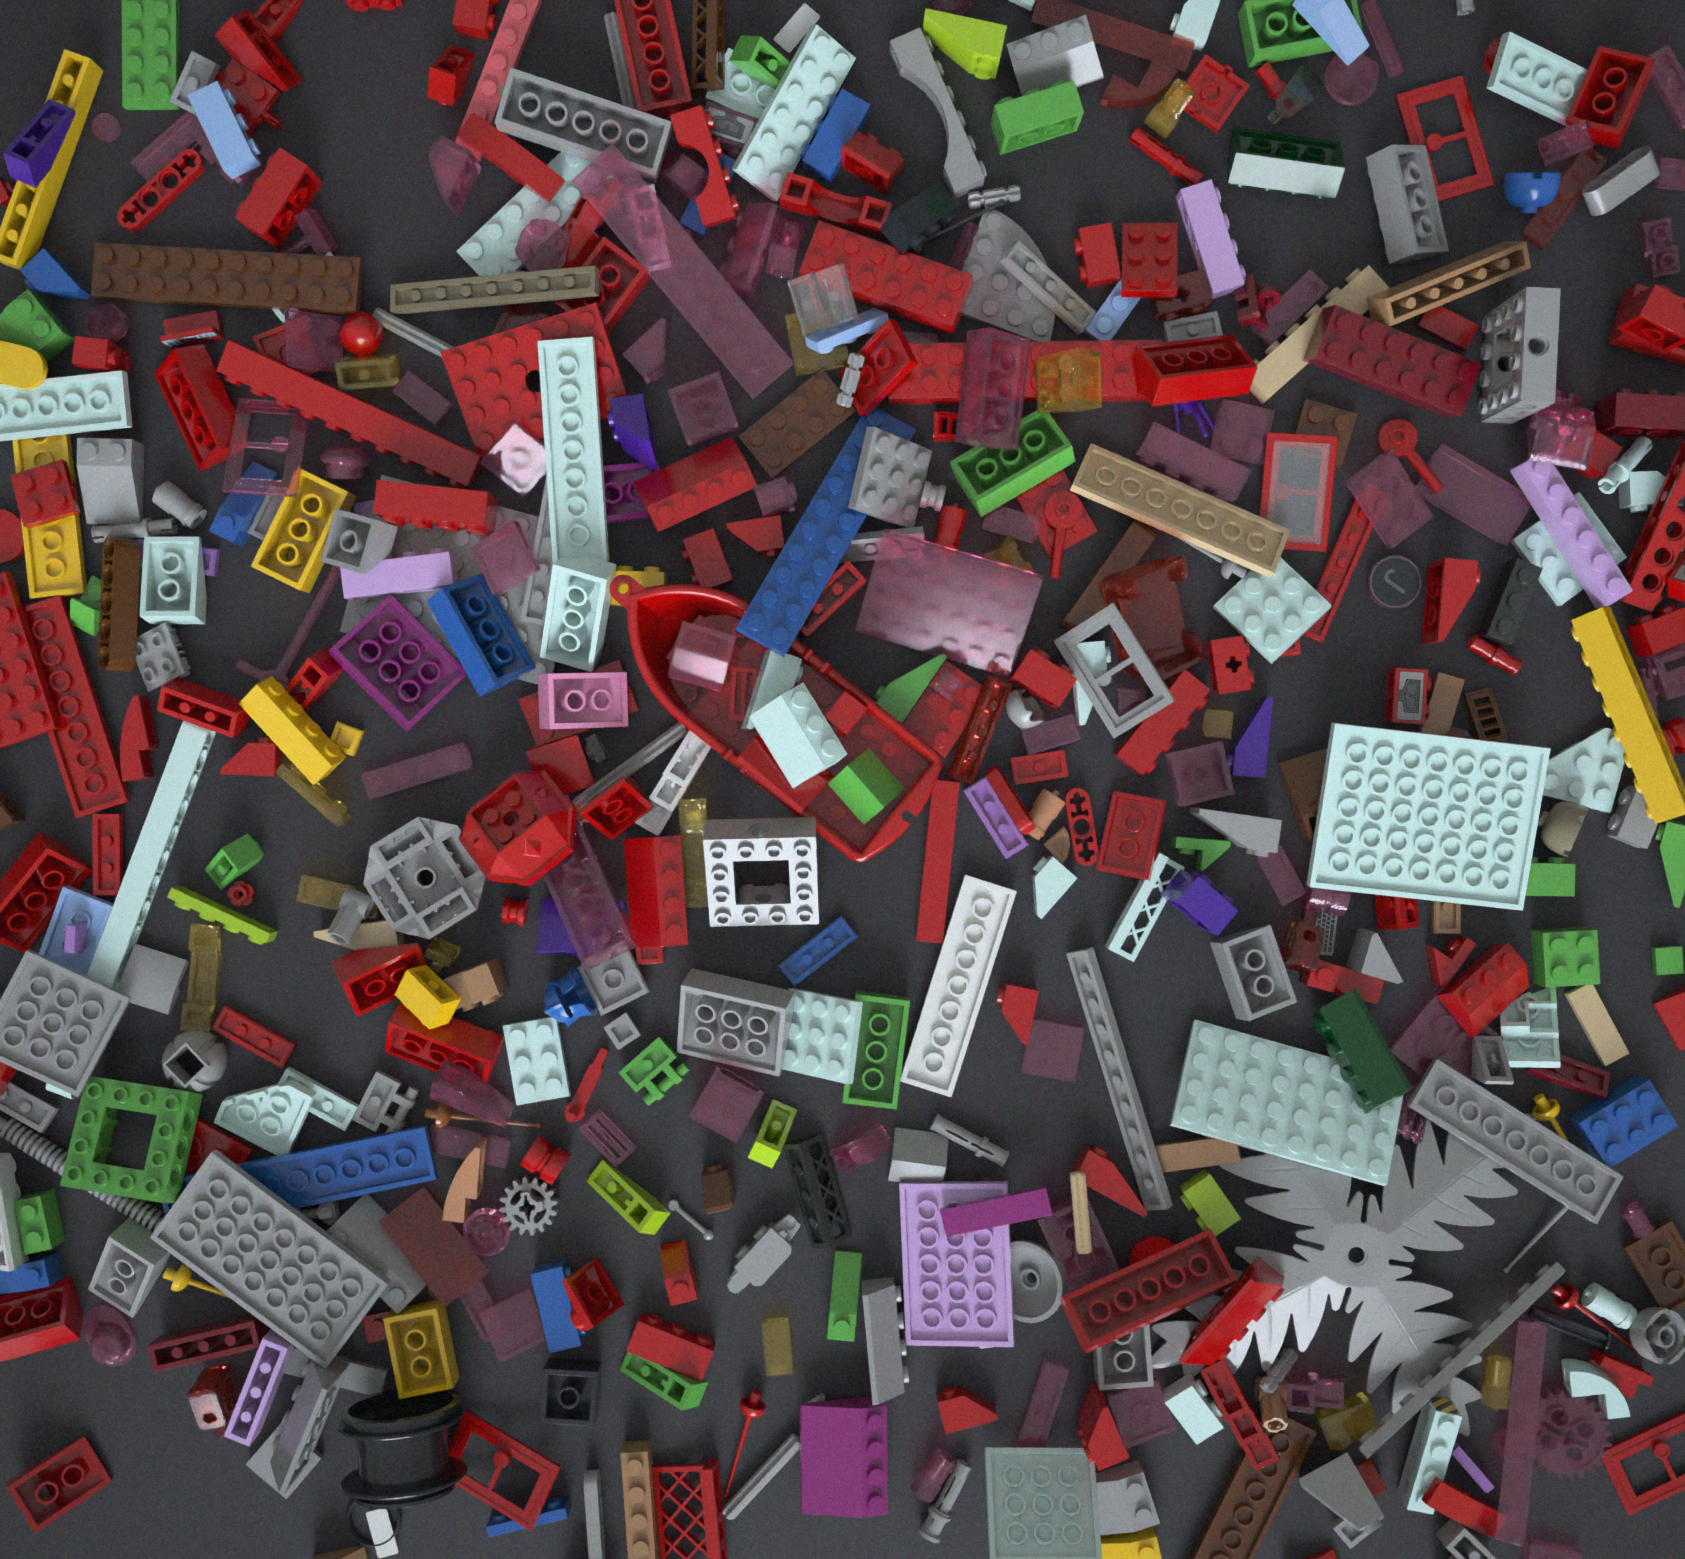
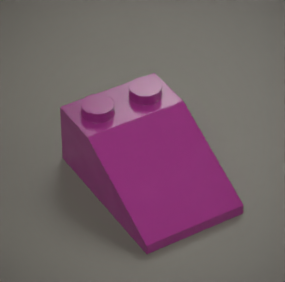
M657 461V470H652L642 463L603 466L607 524L649 518L633 482L660 470L659 461Z

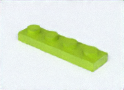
M183 886L171 887L167 898L175 901V906L184 910H190L191 908L200 912L199 917L207 921L214 922L217 920L223 923V928L230 932L239 933L240 931L249 935L248 939L254 943L263 945L264 943L274 941L277 936V930Z

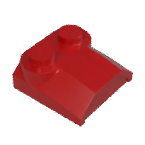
M598 1257L562 1280L573 1306L570 1310L571 1321L581 1331H588L625 1305Z

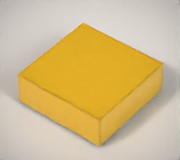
M337 721L330 740L339 747L341 752L355 756L365 731Z

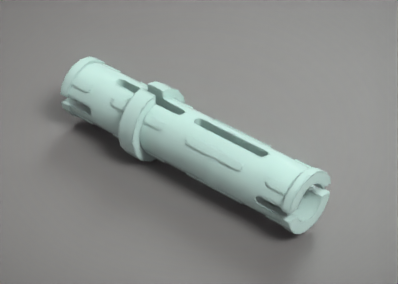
M1645 436L1638 437L1620 459L1609 466L1607 474L1598 482V485H1601L1599 490L1605 494H1612L1621 482L1623 483L1628 480L1633 468L1652 449L1653 445H1649L1652 441Z

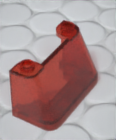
M1170 556L1115 572L1104 577L1102 580L1106 607L1115 603L1162 680L1206 659L1202 638L1193 632L1186 631L1176 583L1183 582L1188 576V566L1184 556ZM1112 629L1114 643L1120 664L1126 659L1130 658V656L1127 653L1124 646L1122 645L1119 638L1117 637L1116 633ZM1134 662L1122 669L1128 677L1145 681Z

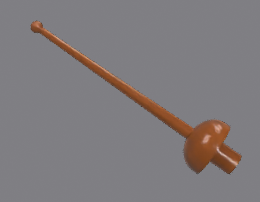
M441 1100L439 1101L438 1108L426 1107L425 1118L436 1119V1128L445 1127L450 1119L541 1128L540 1123L533 1124L452 1113L450 1105Z

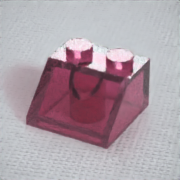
M440 136L438 143H434L430 149L429 163L442 199L452 213L459 217L482 168L471 150Z
M1555 402L1533 413L1526 428L1529 459L1586 470L1596 429L1594 412L1582 407L1571 408L1561 406Z

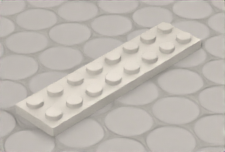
M964 874L901 1073V1082L952 1097L1015 899L1016 890Z

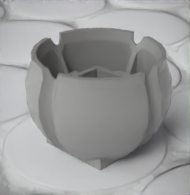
M188 1030L178 1034L174 1041L169 1042L163 1053L162 1069L165 1077L168 1080L172 1079L174 1081V1087L188 1092H201L212 1087L215 1081L222 1078L228 1063V1053L223 1042H216V1035L204 1030ZM187 1049L204 1065L193 1077L176 1061Z

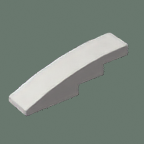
M690 730L649 797L654 809L635 822V824L659 837L711 749L708 744Z

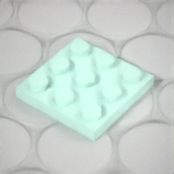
M1581 493L1573 494L1615 563L1619 564L1626 559V555ZM1540 519L1510 540L1524 561L1543 568L1538 581L1557 606L1564 604L1583 590L1580 582Z
M1280 557L1275 573L1271 578L1251 570L1213 606V609L1272 664L1317 622L1332 605Z
M789 988L790 991H795V998L782 1069L844 1084H852L863 1002L798 988Z

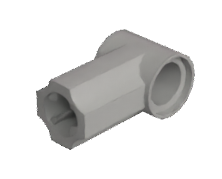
M348 887L342 895L339 911L327 931V936L338 943L350 944L362 919L365 920L373 908L374 900L371 895Z

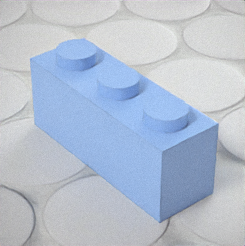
M215 81L187 95L225 173L234 179L262 165L257 156L261 154L260 149L253 138L249 139L245 131L249 129L248 124L241 113L237 114L234 108L237 102L229 88L224 89L218 81Z

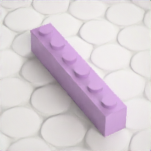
M1546 451L1530 457L1510 470L1596 609L1609 606L1633 591Z

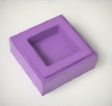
M76 921L65 926L64 951L66 953H76L86 949L88 922Z

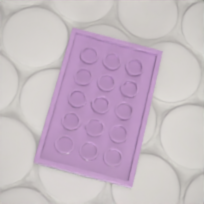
M1008 1181L900 1182L906 1345L1014 1347L1010 1224L946 1237L940 1209L944 1207L1009 1194Z

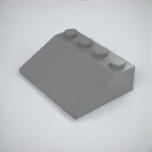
M691 968L681 984L677 1053L780 1077L793 1017L795 991Z
M334 1358L329 1366L324 1369L314 1360L309 1359L302 1371L305 1379L302 1385H297L291 1400L295 1401L292 1410L288 1409L282 1419L281 1426H284L281 1435L276 1436L270 1451L274 1452L270 1464L279 1493L284 1495L307 1467L350 1364Z

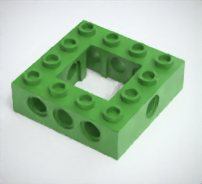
M91 1076L82 1093L60 1186L160 1203H175L181 1193L203 1094ZM118 1109L157 1115L144 1169L105 1164L108 1152H111L112 1149L110 1142L114 1126L118 1124V1120H116Z

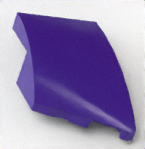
M541 898L536 951L541 954L565 952L575 958L600 957L606 945V940L615 929L614 923L620 912L625 911L627 903L624 901L591 898Z

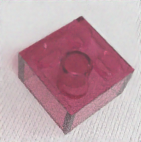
M719 371L667 390L689 447L740 429Z
M1214 741L1163 754L1176 806L1183 807L1235 794L1223 741Z
M717 1064L689 1118L737 1143L763 1097L764 1089Z

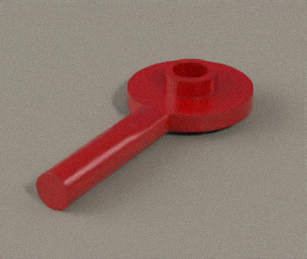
M1394 419L1384 424L1378 435V444L1381 450L1392 457L1405 456L1435 493L1440 492L1445 486L1414 449L1418 440L1415 427L1403 419Z
M1059 491L1052 494L1044 506V516L1047 522L1055 528L1050 578H1060L1066 529L1074 527L1081 519L1083 512L1079 498L1068 491Z

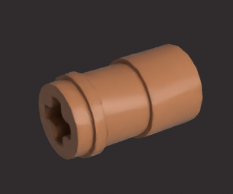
M1043 788L1029 811V815L1034 821L1036 828L1028 834L1038 841L1045 835L1044 832L1052 820H1055L1066 804L1058 798L1060 793L1057 790L1051 793Z

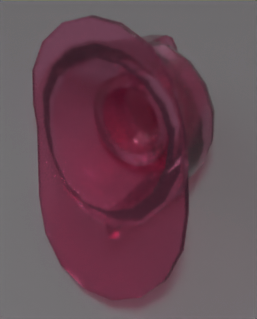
M110 1305L94 1307L86 1314L83 1321V1333L89 1344V1352L96 1362L108 1366L119 1367L127 1364L136 1353L137 1341L123 1315L118 1309Z

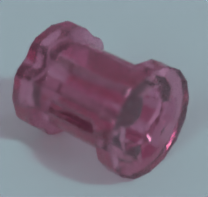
M1641 1202L1629 1203L1619 1211L1620 1216L1625 1218L1631 1227L1630 1233L1634 1238L1645 1237L1655 1230L1654 1223L1649 1222L1643 1212L1644 1205Z

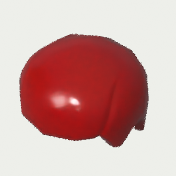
M358 312L348 315L341 326L339 335L341 344L350 353L360 357H367L375 353L384 337V330L381 323L373 315Z

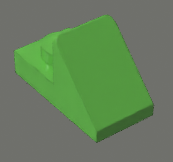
M92 575L85 588L86 593H83L80 599L71 598L70 620L75 627L92 636H96L99 631L101 578Z
M1172 836L1171 847L1178 848V853L1194 855L1195 849L1197 850L1196 870L1200 872L1206 869L1231 846V841L1178 836Z

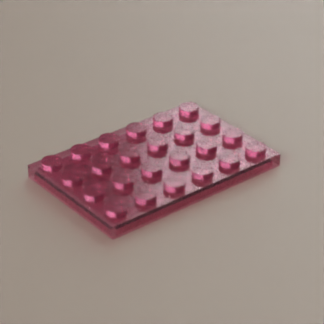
M884 529L855 631L936 656L944 654L947 656L946 659L1010 677L1043 581V576Z

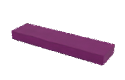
M1047 1186L944 1207L940 1209L946 1237L1051 1216L1053 1215V1209Z

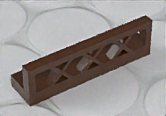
M692 0L691 90L693 93L724 90L726 0H707L706 8L700 4V0ZM706 19V33L704 34L700 30V24ZM706 44V58L703 59L699 56V50ZM706 69L705 78L708 82L699 83V76Z

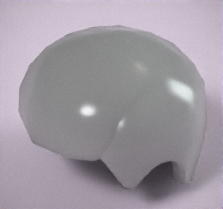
M1024 689L1014 690L1009 693L1006 700V710L1010 720L1022 729L1032 728L1044 722V715L1035 698L1032 696L1023 697Z

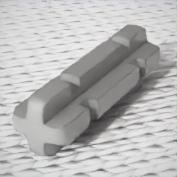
M1011 185L1007 189L999 187L983 190L982 193H979V191L970 192L967 197L970 209L980 208L983 204L984 207L995 205L1000 200H1004L1005 203L1007 200L1009 202H1016L1021 198V191L1019 185Z
M849 354L847 361L849 367L845 368L840 385L842 392H838L836 403L840 406H852L854 399L852 393L856 392L861 375L859 368H863L865 357L861 354Z
M1289 1347L1282 1350L1279 1358L1275 1360L1267 1371L1266 1376L1260 1381L1259 1386L1265 1393L1275 1392L1278 1383L1282 1382L1291 1369L1290 1364L1293 1365L1297 1360L1298 1355L1292 1348Z

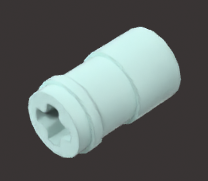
M1597 1283L1590 1284L1583 1292L1581 1304L1600 1317L1608 1319L1618 1328L1628 1329L1633 1324L1637 1316V1310L1632 1304L1627 1301L1624 1302L1616 1297L1614 1293Z

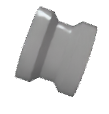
M925 481L919 507L926 508L929 506L933 507L935 511L940 512L947 485L935 486L930 481Z

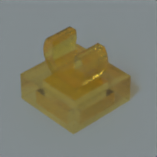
M436 937L427 947L424 957L432 960L430 969L440 973L442 967L451 966L458 957L461 947Z

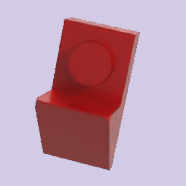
M1458 935L1457 938H1453L1447 944L1445 955L1436 948L1426 945L1431 982L1445 988L1476 943L1467 937Z

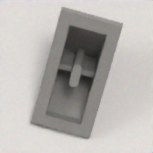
M1475 1036L1473 1038L1472 1078L1484 1084L1513 1085L1514 1079L1501 1036Z

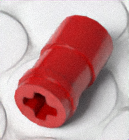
M953 503L952 506L942 505L935 540L932 543V552L949 557H955L956 552H958L960 535L963 532L968 513L960 509L959 504Z

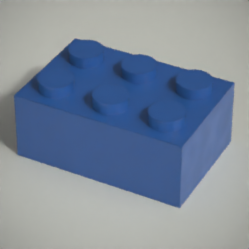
M1636 1074L1609 1090L1607 1098L1602 1100L1596 1098L1567 1116L1591 1156L1609 1168L1678 1126L1651 1081Z

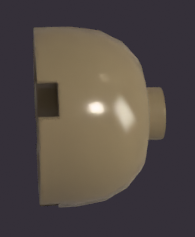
M1567 801L1555 804L1550 812L1543 811L1538 822V826L1543 827L1541 830L1543 843L1555 853L1568 857L1589 807Z

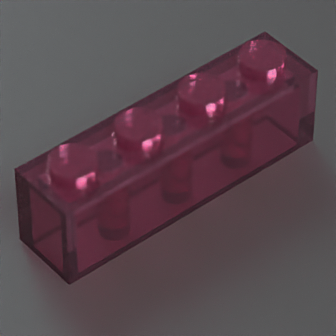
M1156 422L1150 424L1136 452V455L1141 457L1140 461L1151 467H1154L1156 464L1165 469L1164 473L1175 479L1182 477L1189 481V486L1200 491L1206 489L1214 493V497L1225 502L1237 500L1252 471Z

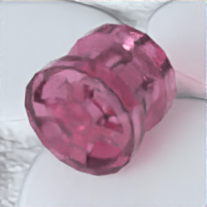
M942 669L939 672L940 677L937 681H932L929 686L944 699L951 702L954 698V692L961 689L964 684L951 673Z

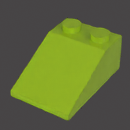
M926 8L923 35H928L934 46L968 73L974 74L975 77L982 80L996 79L1007 25Z

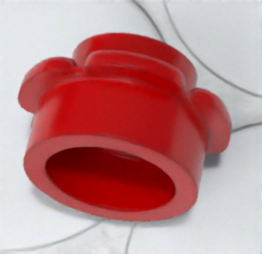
M236 881L233 886L229 887L227 894L231 899V904L241 907L242 905L248 906L252 903L255 891L251 884L245 881ZM240 891L243 892L242 897L239 896Z

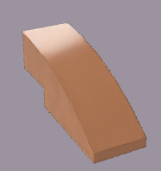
M481 1137L458 1169L447 1194L443 1221L464 1223L469 1215L471 1199H477L483 1188L487 1138Z

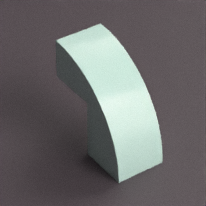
M1561 1359L1563 1383L1572 1397L1598 1395L1599 1406L1608 1419L1630 1417L1625 1398L1604 1371L1585 1361Z

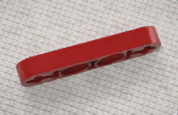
M193 149L181 151L121 206L117 213L120 225L131 232L142 230L203 174L206 167L203 157ZM188 159L194 160L196 164L194 168L189 166L187 163ZM178 168L183 170V172L186 174L185 177L179 171H177ZM170 175L178 177V183L173 188L165 186V180ZM156 193L158 195L156 205L147 206L145 203L147 195ZM137 205H140L147 212L145 214L141 212ZM130 213L136 219L134 223L130 222L127 217Z

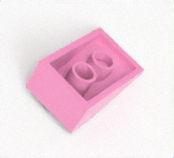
M627 672L538 674L540 729L628 727Z

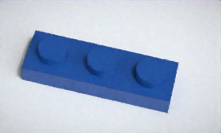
M553 1497L546 1500L535 1526L567 1519L571 1510L569 1497L564 1499ZM499 1511L490 1517L486 1526L488 1538L526 1529Z

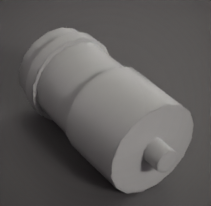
M166 481L161 486L156 487L152 498L153 503L169 515H173L185 527L195 529L201 524L207 514V511L201 504L194 502L185 492L170 481Z

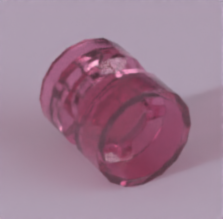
M1305 884L1302 905L1305 908L1317 911L1324 908L1325 913L1342 917L1349 905L1351 892L1313 888Z

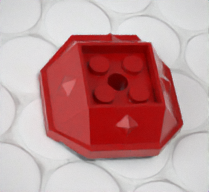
M545 770L513 773L496 788L490 789L485 797L470 808L458 840L484 876L490 881L531 886L574 851L575 839L573 837L576 827L577 810Z

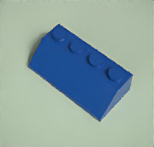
M484 573L442 587L427 600L430 609L479 697L504 687L536 668Z

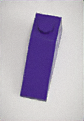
M51 99L43 105L3 152L11 178L36 188L52 168L76 114L74 109Z
M1266 696L1260 699L1231 745L1229 753H1226L1224 768L1228 769L1227 775L1254 778L1266 777L1273 697Z

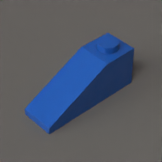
M252 462L220 506L209 531L235 544L245 546L250 535L247 532L270 485L274 486L279 474Z
M58 1251L28 1257V1261L10 1272L0 1270V1294L48 1287L63 1278Z

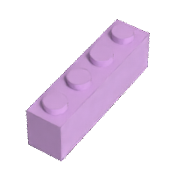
M1211 179L1180 189L1176 196V201L1208 300L1233 293L1235 289L1245 284L1246 273L1244 267L1238 264L1236 257L1238 254L1237 245L1234 239H1230L1228 232L1229 220L1226 213H1222L1219 204L1221 203V195L1218 187H1214Z
M446 548L430 549V554L419 555L417 551L402 553V558L392 559V555H388L367 574H361L340 567L344 598L352 601L384 597L390 594L399 595L439 590L442 587L458 582L455 554L446 552Z
M272 1329L262 1338L224 1434V1437L246 1446H250L261 1432L294 1349V1345Z

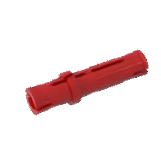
M1140 126L1137 127L1128 141L1169 170L1171 176L1176 175L1189 186L1198 184L1205 175L1187 162L1185 156H1179Z

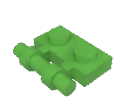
M659 1036L618 1073L636 1093L643 1086L647 1088L649 1092L642 1098L650 1106L656 1099L658 1101L665 1096L664 1092L672 1085H678L690 1069L684 1062L677 1068L670 1064L678 1055ZM663 1070L668 1076L656 1084L652 1079Z

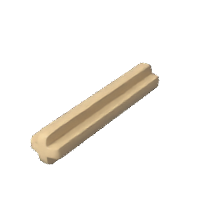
M1074 1171L1070 1173L1076 1250L1079 1254H1087L1092 1251L1086 1175L1083 1171Z

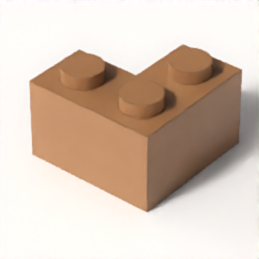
M498 957L442 980L461 998L456 1009L462 1007L463 1012L479 1006L478 1002L482 1001L483 1005L498 1000L504 996L503 991L509 988Z

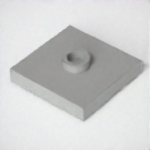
M627 943L577 967L601 1016L651 991Z
M281 1424L246 1463L252 1471L277 1492L278 1488L270 1464L274 1452L270 1451L276 1436L281 1435L284 1426H281ZM316 1448L307 1467L284 1495L281 1494L285 1499L292 1494L324 1456Z

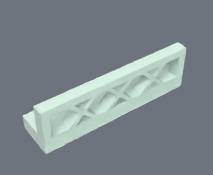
M1156 852L1150 881L1139 880L1104 945L1107 949L1132 962L1135 961L1167 901L1161 895L1158 903L1148 906V896L1152 889L1156 887L1159 888L1161 893L1163 891L1162 885L1169 884L1180 869L1184 870V866ZM1166 864L1176 869L1171 879L1161 882L1159 876ZM1155 908L1151 915L1149 909ZM1146 911L1148 917L1146 926L1135 929L1134 922L1139 913ZM1142 932L1138 939L1137 933ZM1133 934L1136 944L1131 954L1120 948L1126 937Z

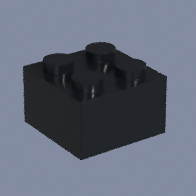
M548 1358L543 1368L540 1423L595 1426L599 1415L602 1361Z

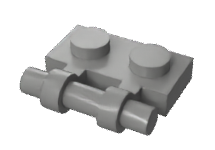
M378 1070L370 1082L352 1120L375 1132L379 1130L382 1123L389 1126L386 1133L402 1130L406 1123L404 1119L409 1109H413L417 1102L415 1098L419 1090L409 1086L406 1094L398 1092L402 1081ZM392 1102L399 1104L394 1116L387 1113Z

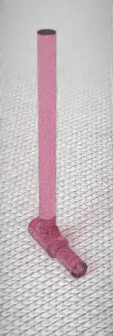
M333 565L276 670L263 671L242 659L237 663L236 669L255 678L259 683L273 676L285 690L290 684L288 677L285 675L341 575L340 567Z

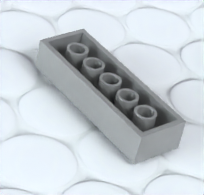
M511 67L495 118V125L498 131L657 183L672 132L671 121Z

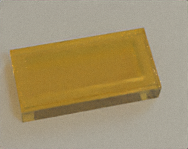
M789 1317L762 1320L766 1376L793 1374Z

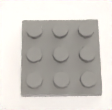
M867 427L848 508L902 528L914 527L932 450L879 428Z

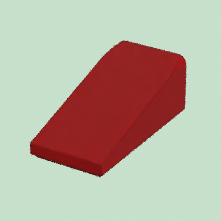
M266 0L253 16L276 44L304 0Z

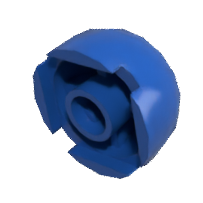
M1504 173L1503 193L1506 201L1512 206L1520 207V213H1537L1538 207L1547 206L1556 197L1560 186L1561 173Z

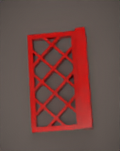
M708 1459L706 1463L654 1464L652 1472L660 1558L668 1559V1554L673 1549L683 1559H693L692 1556L699 1549L707 1556V1559H728L725 1521L722 1512L723 1499L719 1459ZM661 1472H669L677 1479L670 1488L661 1481ZM688 1472L700 1473V1483L696 1488L684 1478ZM679 1482L691 1492L684 1501L672 1491ZM693 1495L703 1505V1509L699 1514L687 1505V1502ZM667 1496L679 1506L672 1515L663 1507V1501ZM681 1509L693 1519L687 1528L675 1518ZM696 1522L705 1530V1536L701 1541L689 1531ZM669 1523L681 1532V1535L675 1541L666 1534L665 1528ZM684 1536L696 1546L689 1555L677 1545Z

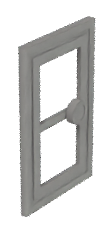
M1115 603L1110 604L1054 640L1057 648L1070 669L1074 671L1075 677L1113 738L1118 737L1175 701ZM1110 624L1130 658L1109 671H1098L1094 677L1075 645ZM1134 662L1154 696L1119 717L1100 686L1109 685L1113 674Z

